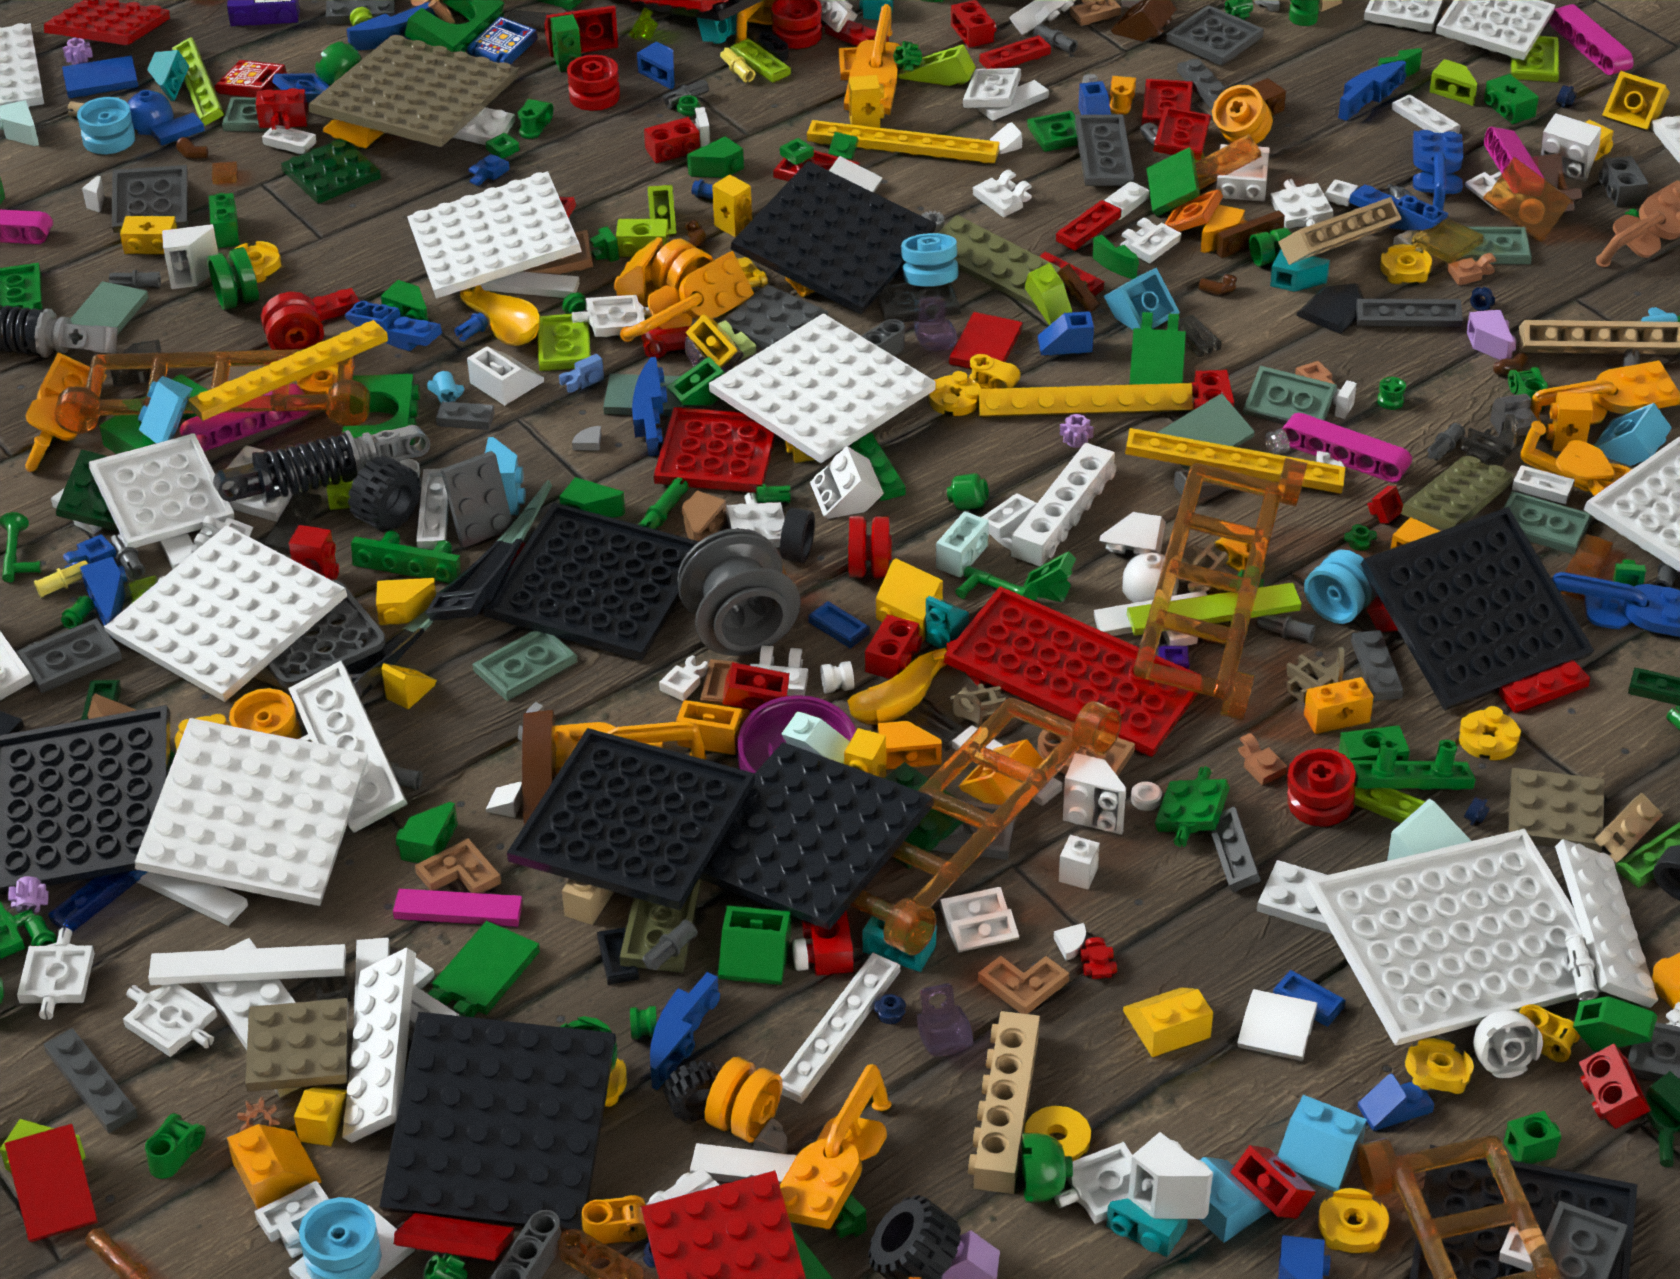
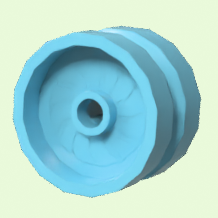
M115 97L96 98L83 104L77 111L83 145L88 151L96 154H113L127 149L135 141L130 106L126 101Z
M927 233L909 237L902 242V258L906 261L902 266L905 282L915 286H939L953 282L958 278V262L954 259L958 253L957 241L954 237L946 234Z
M1350 550L1334 551L1305 579L1304 592L1307 601L1314 611L1324 619L1338 624L1351 622L1377 596L1376 590L1361 566L1364 558Z
M338 1197L328 1199L312 1207L303 1217L299 1228V1237L306 1270L312 1279H370L379 1268L382 1253L375 1216L366 1204L353 1198Z

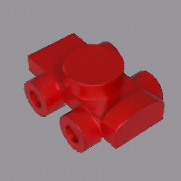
M1102 937L1087 939L1085 941L1086 949H1080L1081 962L1089 961V963L1083 964L1084 976L1092 975V979L1112 978V974L1117 973L1116 961H1109V959L1114 958L1113 947H1106L1105 940Z

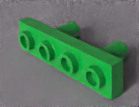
M387 531L381 541L356 536L351 541L353 566L418 578H435V581L451 583L461 575L460 555L451 554L452 545L446 540L438 541L433 550L400 545V536L395 531Z
M1392 739L1380 741L1376 761L1351 760L1356 771V788L1460 790L1473 789L1476 779L1468 762L1454 761L1458 747L1454 741L1447 739L1439 741L1435 761H1395L1399 745Z

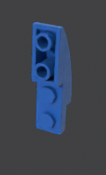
M427 2L392 17L386 13L347 28L348 43L352 44L356 50L376 49L391 35H401L404 39L411 40L405 36L408 18L420 8L425 9L434 16L435 12L432 8L428 7L430 2Z
M1396 61L1371 68L1345 83L1344 95L1340 98L1338 118L1347 121L1354 114H1357L1364 105L1370 103L1371 100L1380 103L1384 98L1390 96L1406 79V62Z
M1365 184L1350 194L1349 203L1360 208L1392 197L1402 219L1389 226V228L1412 231L1433 228L1448 217L1447 212L1438 209L1434 205L1420 201L1414 196L1406 194L1398 200L1392 195H1387Z
M360 301L354 304L353 308L345 314L346 319L356 327L374 320L388 334V341L385 343L407 351H411L417 345L427 346L443 333L440 324L401 317L399 308L385 304L380 305Z
M650 357L642 369L635 386L632 403L635 438L646 436L648 456L659 455L658 444H663L661 428H656L655 424H660L659 414H664L663 403L668 402L666 386L660 387V383H665L663 367H657L656 357Z
M706 972L689 993L678 988L663 1009L655 1026L651 1041L650 1071L652 1088L658 1090L667 1079H671L670 1074L676 1071L677 1066L684 1058H688L692 1054L695 1047L693 1031L699 1027L702 1018L709 1009L712 1010L716 1007L720 999L717 976Z

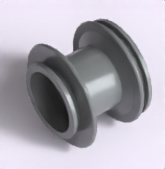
M741 528L716 532L698 542L686 554L679 567L677 581L680 599L685 608L696 616L695 626L700 641L715 653L727 656H742L759 652L762 645L771 646L779 641L793 626L799 614L801 605L799 590L792 579L782 573V558L777 548L760 533Z

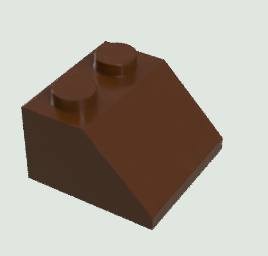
M1141 0L1128 8L1111 29V32L1115 35L1142 42L1150 37L1155 39L1164 31L1162 28L1173 20L1171 16L1177 9L1170 0Z

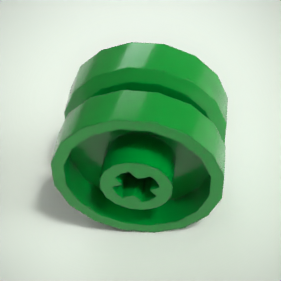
M244 247L230 250L228 260L222 253L207 257L212 285L223 310L236 307L238 296L245 304L259 301L255 273Z

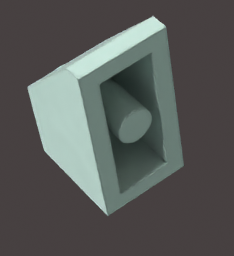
M26 100L1 105L0 130L4 131L6 139L32 146L39 145L35 125Z
M797 711L782 732V736L787 744L844 764V751L850 741L822 719Z

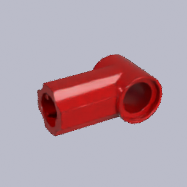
M658 326L641 335L645 355L649 358L656 357L658 359L663 357L666 352L694 349V341L685 333L691 326L662 329Z

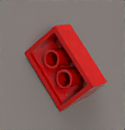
M615 5L546 15L544 22L545 36L551 57H554L550 18L571 14L574 15L579 27L581 53L619 47Z

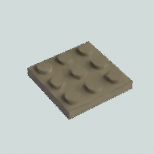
M1512 768L1510 775L1508 832L1525 829L1534 845L1555 847L1562 839L1601 853L1603 846L1600 847L1594 839L1603 831L1604 779Z
M348 999L249 1007L245 1081L247 1092L348 1083Z

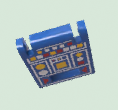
M500 16L469 44L467 52L469 55H475V57H486L493 62L512 64L538 39L537 32L533 28Z

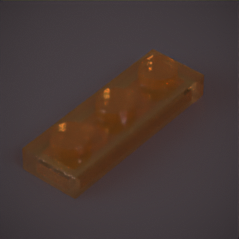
M1249 134L1195 163L1199 190L1217 181L1218 175H1228L1262 157L1261 150Z
M1586 534L1565 572L1597 578L1612 551L1613 542ZM1562 590L1560 592L1582 601L1585 599L1583 594Z

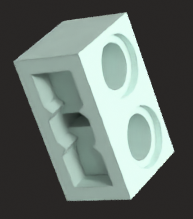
M964 511L936 543V568L961 578L964 569L967 566H971L988 546L989 520Z

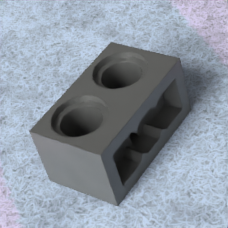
M1632 156L1605 158L1603 160L1602 169L1599 170V181L1604 185L1608 197L1612 199L1615 206L1643 204L1646 199L1648 182Z

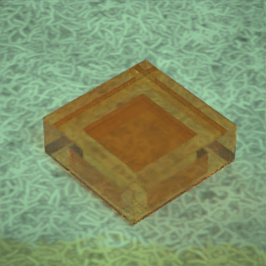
M237 161L213 163V184L237 182Z

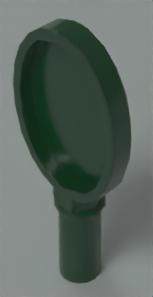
M1646 1094L1645 1098L1651 1111L1646 1113L1651 1125L1659 1131L1657 1140L1659 1141L1660 1165L1671 1167L1674 1164L1673 1134L1680 1131V1123Z

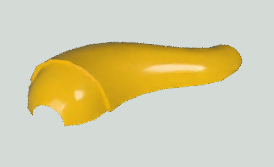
M481 285L475 286L473 290L465 289L460 291L461 300L467 306L489 318L491 330L502 343L510 346H520L529 343L536 337L540 327V316L537 308L532 303L520 298L485 291Z
M946 648L937 649L919 656L892 679L851 696L847 700L851 716L863 724L878 725V723L893 722L907 714L925 697L937 672L947 665L943 663L944 654L947 652Z

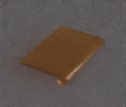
M1513 157L1491 191H1488L1483 197L1485 201L1517 225L1526 227V232L1540 242L1547 237L1572 201V199L1515 157Z

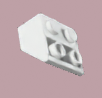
M1555 113L1543 131L1541 155L1562 154L1564 176L1586 182L1599 148L1601 127Z
M213 224L162 231L163 249L171 289L198 286L210 277L207 257L218 253Z
M488 346L467 358L470 383L504 406L544 382V377L510 355Z
M848 446L837 454L810 482L823 516L827 519L866 512L884 494L870 460Z
M1132 512L1100 535V542L1106 546L1109 552L1125 554L1127 549L1133 550L1136 556L1148 552L1161 554L1166 521L1161 516Z
M1075 753L1065 776L1063 821L1122 835L1126 799L1125 785L1104 759Z
M1159 1132L1132 1155L1128 1199L1154 1219H1204L1209 1211L1213 1172L1203 1161L1196 1160L1184 1151L1178 1142L1170 1140Z

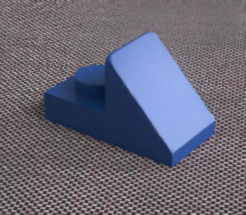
M1391 1073L1358 1102V1108L1364 1118L1367 1119L1371 1129L1376 1131L1432 1113L1434 1102L1426 1090H1422L1419 1086L1414 1085L1412 1081L1400 1085Z

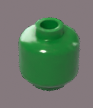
M977 473L955 476L952 479L951 486L947 487L948 501L954 503L955 507L960 511L983 507L985 500L989 499V488L986 479H982Z

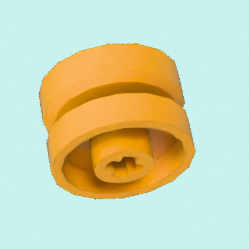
M1249 85L1229 87L1218 96L1213 105V121L1228 143L1232 145H1256L1271 130L1273 123L1272 112L1257 89Z
M681 238L673 239L665 244L657 253L650 272L651 281L658 289L668 285L679 290L680 284L687 274L714 259L711 255L696 248V246Z
M271 688L257 689L238 699L230 710L229 721L233 727L293 739L302 738V730L297 719L295 705L291 697L281 690Z
M739 1056L732 1057L719 1071L712 1084L705 1107V1121L708 1125L721 1131H729L731 1129L733 1135L748 1143L754 1142L755 1138L777 1111L783 1089L781 1076L766 1068H759L756 1071L754 1063Z

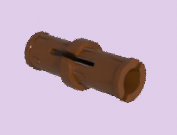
M1067 264L1057 272L1070 290L1069 294L1071 297H1076L1086 312L1090 311L1092 313L1101 305L1087 288V282L1079 278L1070 264Z

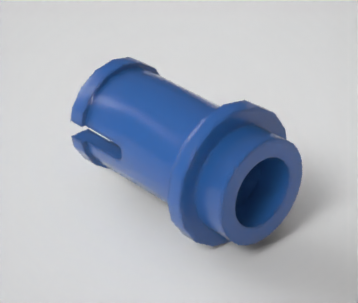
M703 179L695 180L692 185V195H695L698 199L704 197L713 200L712 184L705 183Z
M474 313L471 315V319L454 329L457 337L462 334L463 336L459 340L465 342L477 332H484L488 326V320L482 313Z

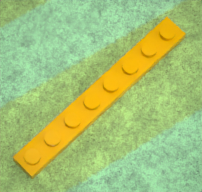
M812 120L807 131V141L818 144H831L834 133L839 132L858 137L857 147L867 150L877 149L887 152L909 153L911 155H928L936 158H954L961 161H979L981 163H995L1000 150V142L817 120Z
M374 320L366 322L361 326L347 332H342L333 338L319 342L302 351L295 352L293 355L272 362L232 381L201 392L199 395L188 399L189 408L204 421L388 341V334Z
M1192 383L979 389V417L1193 410Z
M1129 428L1126 455L1340 494L1343 490L1345 467Z

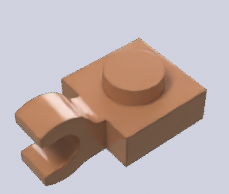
M1492 253L1482 255L1476 262L1473 258L1448 263V272L1458 286L1482 280V275H1490L1495 272L1494 267L1489 263L1496 262V258Z
M1319 361L1297 367L1295 370L1296 375L1335 384L1332 381V373Z
M1251 733L1240 737V741L1244 746L1238 748V751L1246 758L1244 768L1262 786L1286 775L1287 765L1269 747L1261 750L1257 739Z

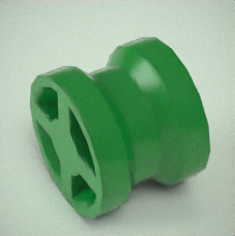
M1397 377L1383 378L1379 383L1378 404L1384 409H1399L1404 404L1403 394L1406 391V383Z
M649 1006L646 1010L631 1007L630 1025L632 1040H638L641 1036H649L652 1039L657 1024L656 1006Z

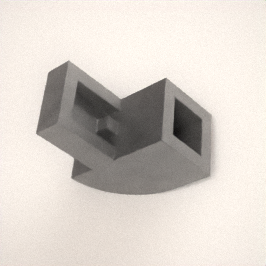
M1527 394L1495 399L1490 421L1500 437L1527 435L1532 422L1538 421L1530 409L1531 398Z

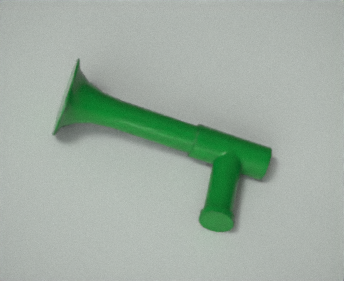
M9 512L2 515L0 525L7 530L2 580L7 583L13 582L15 580V573H41V561L17 562L19 532L27 529L29 526L28 518L17 512Z
M967 566L964 569L963 575L968 579L955 590L959 598L965 599L967 594L978 583L996 589L1001 586L1035 602L1039 593V587L1036 582L1030 583L1027 587H1022L972 566Z

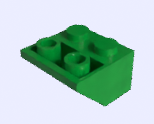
M727 906L721 936L718 979L782 985L791 941L790 911Z

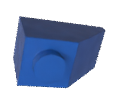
M656 41L637 52L638 73L669 89L675 88L673 49Z

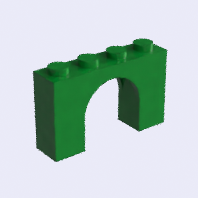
M444 0L443 3L458 11L469 20V22L464 24L445 22L425 9L420 8L408 18L405 36L413 41H423L427 45L446 47L451 52H465L470 43L500 16H504L502 12L504 2L501 0Z
M182 374L171 379L193 388L189 398L208 391V389ZM146 395L99 425L104 447L115 454L156 444L139 430L142 422L138 421L142 407H148L151 397ZM187 402L181 418L184 420L197 416L189 408V402Z
M413 374L350 376L348 398L351 413L384 412L392 414L394 417L376 425L343 426L342 433L349 430L353 438H357L359 436L362 437V434L367 432L373 435L384 430H394L409 425H416V418L414 417H418V402L415 400H420L419 384L414 383ZM414 438L410 441V445H415Z

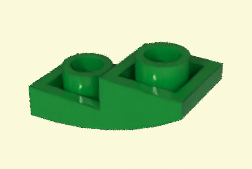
M1422 49L1399 50L1398 56L1379 58L1378 66L1396 61H1405L1406 77L1420 71Z
M1103 235L1093 238V259L1118 275L1130 279L1137 277L1139 259L1134 252L1125 245L1115 247Z

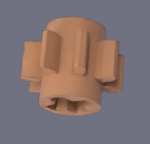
M260 1097L259 1102L253 1105L248 1100L245 1101L246 1113L237 1114L239 1120L246 1121V1124L240 1128V1131L255 1126L251 1118H255L258 1112H262L264 1119H266L261 1120V1125H280L278 1118L271 1117V1114L277 1110L276 1105L265 1106L263 1097Z

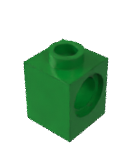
M1541 1111L1508 1121L1504 1144L1515 1161L1534 1164L1556 1157L1559 1142L1561 1141V1132L1555 1122H1551L1546 1112Z

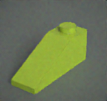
M964 44L922 57L919 66H913V71L901 69L898 77L904 80L951 86L957 83L962 85L971 79L976 66Z

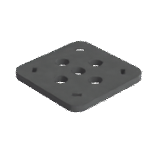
M331 580V581H333V582H335V583H337V584H339V585L345 587V585H344L343 583H341L340 581ZM346 587V598L266 666L281 686L290 688L339 661H342L347 666L382 650L385 646L386 641L383 631ZM334 620H344L339 625L331 624ZM309 631L319 632L314 636L305 635ZM362 639H367L365 645ZM323 647H331V648H332V649H331L330 651H328V652H319V651H318L319 649H321V648H323ZM291 670L300 671V674H294L290 672Z

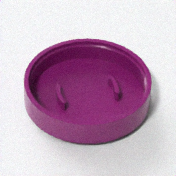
M793 695L771 700L755 709L746 718L740 729L738 737L739 767L741 770L756 773L782 742L786 743L782 732L797 711L822 719L849 741H851L856 732L855 726L840 708L823 699Z

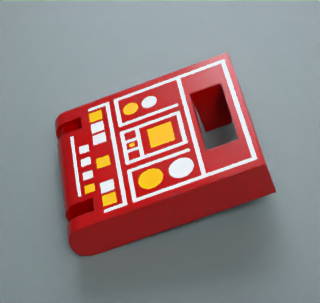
M239 60L220 79V82L215 85V89L219 94L256 98L257 91L273 90L276 87L273 83L274 74H287L285 64ZM266 75H269L264 82H260Z

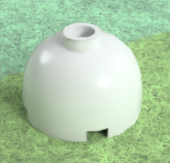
M1156 552L1138 554L1129 561L1124 570L1123 593L1134 603L1175 596L1179 588L1178 569L1172 560L1163 554Z
M1499 1010L1489 1014L1480 1022L1474 1034L1473 1044L1475 1054L1486 1070L1498 1078H1512L1528 1070L1526 1065L1532 1059L1537 1061L1542 1051L1543 1040L1541 1032L1525 1015L1511 1010Z

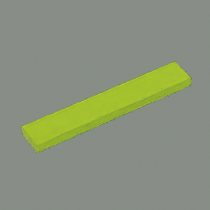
M190 37L174 46L172 50H178L189 65L184 81L198 117L206 126L225 114L194 39Z
M1287 583L1127 607L1126 614L1135 636L1300 611L1301 601L1294 584Z

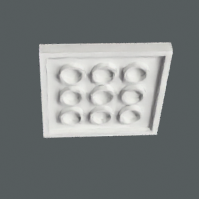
M1454 0L1438 23L1436 34L1465 42L1468 45H1476L1491 52H1499L1515 59L1524 60L1554 13L1555 5L1541 0Z
M195 433L89 462V469L126 547L137 548L200 530L203 527L202 523L206 515L213 516L224 523L227 517L234 520V511L230 503L220 497L213 485L215 473Z

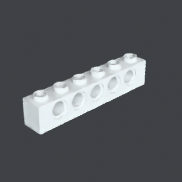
M1085 442L1012 534V557L1037 566H1042L1048 558L1053 557L1060 542L1066 540L1072 526H1076L1083 512L1090 509L1093 499L1096 495L1102 493L1106 482L1114 478L1117 470V465L1114 464L1115 452Z

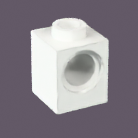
M1070 835L1060 855L1059 882L1088 890L1098 869L1100 843Z

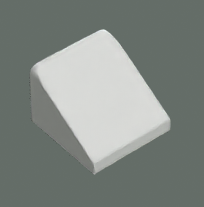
M1011 122L990 138V141L1000 142L999 153L1004 154L1022 148V133Z
M97 176L86 184L82 190L86 208L101 212L105 195L101 176Z
M522 782L497 787L486 808V812L515 818L523 802Z

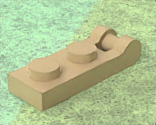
M1640 793L1594 841L1600 847L1604 846L1611 853L1609 856L1617 863L1663 814L1643 793Z

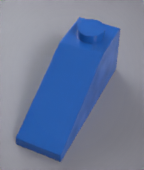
M113 557L80 567L85 589L95 604V610L103 626L107 625L122 612L126 595L123 583L128 580L123 566H117Z

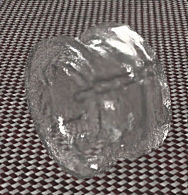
M1277 429L1275 433L1271 431L1266 434V445L1271 454L1277 455L1280 452L1284 453L1289 450L1288 436L1283 429Z

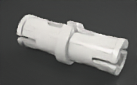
M1579 933L1569 935L1565 938L1570 959L1568 969L1569 973L1574 977L1577 998L1583 1001L1594 999L1598 996L1593 974L1595 964L1589 957L1586 936Z

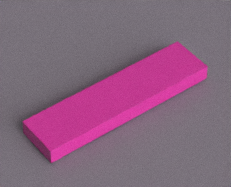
M399 889L393 909L394 919L482 925L489 921L498 926L518 927L523 898L522 896Z

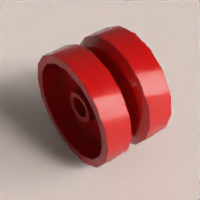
M776 0L771 8L773 20L772 33L786 42L788 48H808L821 40L822 6L820 1Z
M595 54L578 57L570 62L567 67L569 98L575 107L581 110L598 111L610 108L620 99L618 64L614 59Z
M285 292L271 298L263 307L261 313L262 326L268 345L275 354L286 358L295 352L322 342L324 337L323 324L316 305L310 297L299 292Z
M864 516L849 517V578H864L867 561H871V573L874 578H885L889 569V561H892V534H890L889 516L874 517L872 520V534H867V520Z
M1312 749L1297 755L1289 764L1287 803L1290 812L1299 821L1320 827L1336 825L1347 819L1352 813L1355 803L1356 771L1353 763L1344 754L1332 749Z

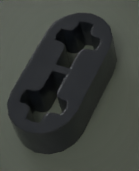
M761 31L754 35V42L780 61L788 59V44L768 31Z

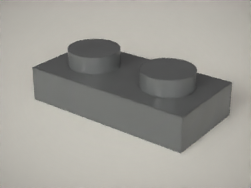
M442 401L436 416L437 426L489 430L495 414L494 405Z

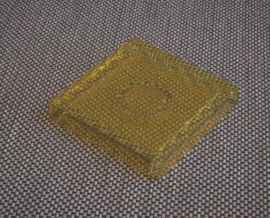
M1446 218L1433 228L1424 229L1414 235L1411 244L1451 264L1482 244L1484 235Z

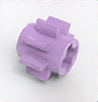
M71 38L67 41L68 46L63 47L66 62H71L72 65L88 63V57H93L89 41L85 42L82 38Z
M1071 415L1066 417L1065 424H1060V435L1063 436V442L1067 443L1070 447L1080 448L1085 442L1088 443V438H1093L1094 427L1090 426V419L1083 415Z
M26 876L18 879L16 887H9L8 901H11V908H16L18 913L31 908L35 915L40 911V905H48L49 891H46V884H41L38 878Z

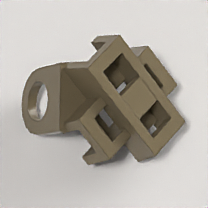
M1213 541L1204 551L1194 545L1192 547L1195 551L1188 560L1185 558L1181 560L1188 569L1179 580L1188 586V590L1191 593L1206 590V593H1220L1230 582L1231 574L1223 568L1229 560L1228 554L1225 551H1220ZM1206 560L1207 562L1202 566V568H1201L1200 570H1198V568H1199V567L1203 564V562ZM1224 575L1225 577H1224V578L1221 580V582L1217 585L1216 583H1217V582L1222 578V576Z
M1338 647L1336 662L1328 668L1324 666L1326 661L1324 658L1314 663L1302 654L1298 656L1299 664L1297 666L1290 662L1287 664V676L1291 678L1287 682V692L1305 703L1307 689L1343 680L1344 648Z
M978 684L977 691L968 692L967 688L963 687L962 691L950 696L951 706L958 722L971 720L973 726L981 731L998 728L999 718L996 713L1005 712L1007 703L1006 697L1000 698V686L985 689L983 684ZM989 718L990 722L982 724V719Z

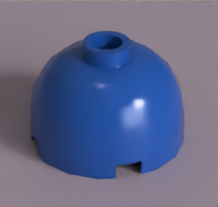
M142 90L128 100L132 123L138 134L151 135L150 127L174 119L171 104L161 93Z

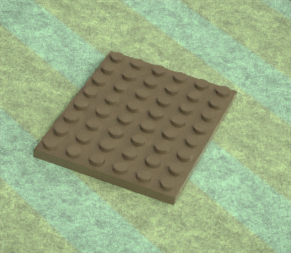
M391 35L309 103V112L442 147L518 78L519 68L512 67L509 63L493 62L486 57L470 56L463 51L451 52L446 47L427 45L420 40L404 39L401 35Z

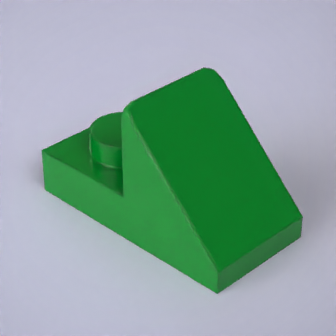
M1068 551L1029 573L1023 587L1036 582L1039 587L1038 597L1063 602L1071 587L1067 579L1072 574L1071 569L1076 558Z

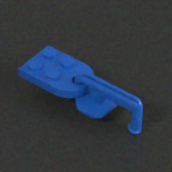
M1430 130L1414 131L1413 163L1424 172L1413 176V188L1421 192L1434 193L1433 205L1443 211L1445 194L1460 193L1463 188V180L1452 174L1462 167V134L1452 131L1444 133H1434Z
M1559 572L1552 577L1559 592L1562 590L1585 595L1586 617L1596 626L1617 630L1633 622L1635 625L1648 631L1680 637V590L1652 584L1632 586L1567 572Z

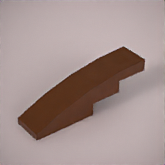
M553 710L523 714L522 797L524 825L557 776L555 772L557 747L554 741L556 717Z

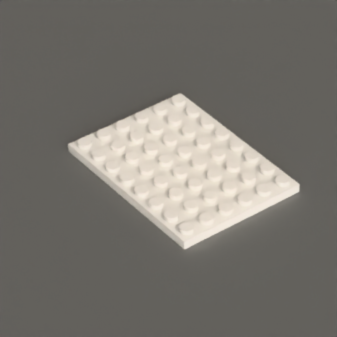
M1525 829L1309 880L1306 886L1395 1046L1480 1024L1489 1014L1499 1010L1519 1012L1523 1006L1528 1004L1546 1007L1577 998L1574 977L1569 973L1568 969L1570 959L1565 938L1572 934H1582L1573 906ZM1594 974L1595 984H1596V988H1597V990H1598V993H1599V992H1603V991L1599 990V987H1598V984H1597V981H1596V978H1595V974Z

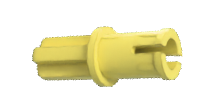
M724 48V51L720 53V57L729 65L730 71L736 73L745 83L747 81L751 82L755 78V71L746 64L742 56H737L730 48Z
M81 561L63 570L58 568L56 573L40 580H35L34 585L38 594L42 598L61 588L68 589V585L83 579L80 567L88 563Z

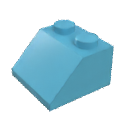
M1157 268L1139 275L1104 295L1115 319L1132 330L1133 328L1141 329L1142 312H1153L1152 329L1167 321L1169 313H1180Z
M164 376L158 382L153 381L147 394L148 397H151L148 407H142L138 417V421L142 422L139 430L155 443L173 439L193 388Z
M1655 403L1612 419L1594 446L1601 449L1606 458L1632 466L1639 462H1644L1654 455L1657 449L1666 442V436L1672 427Z
M488 437L485 453L492 451L496 454L510 514L518 515L520 504H525L526 499L525 488H521L520 484L523 483V467L518 466V457L514 452L496 438Z
M1303 1095L1290 1119L1278 1157L1303 1180L1336 1192L1340 1190L1363 1145L1367 1119Z
M1203 1157L1200 1160L1213 1172L1208 1215L1204 1219L1199 1220L1225 1243L1269 1212L1270 1209L1230 1173L1234 1166L1228 1160Z

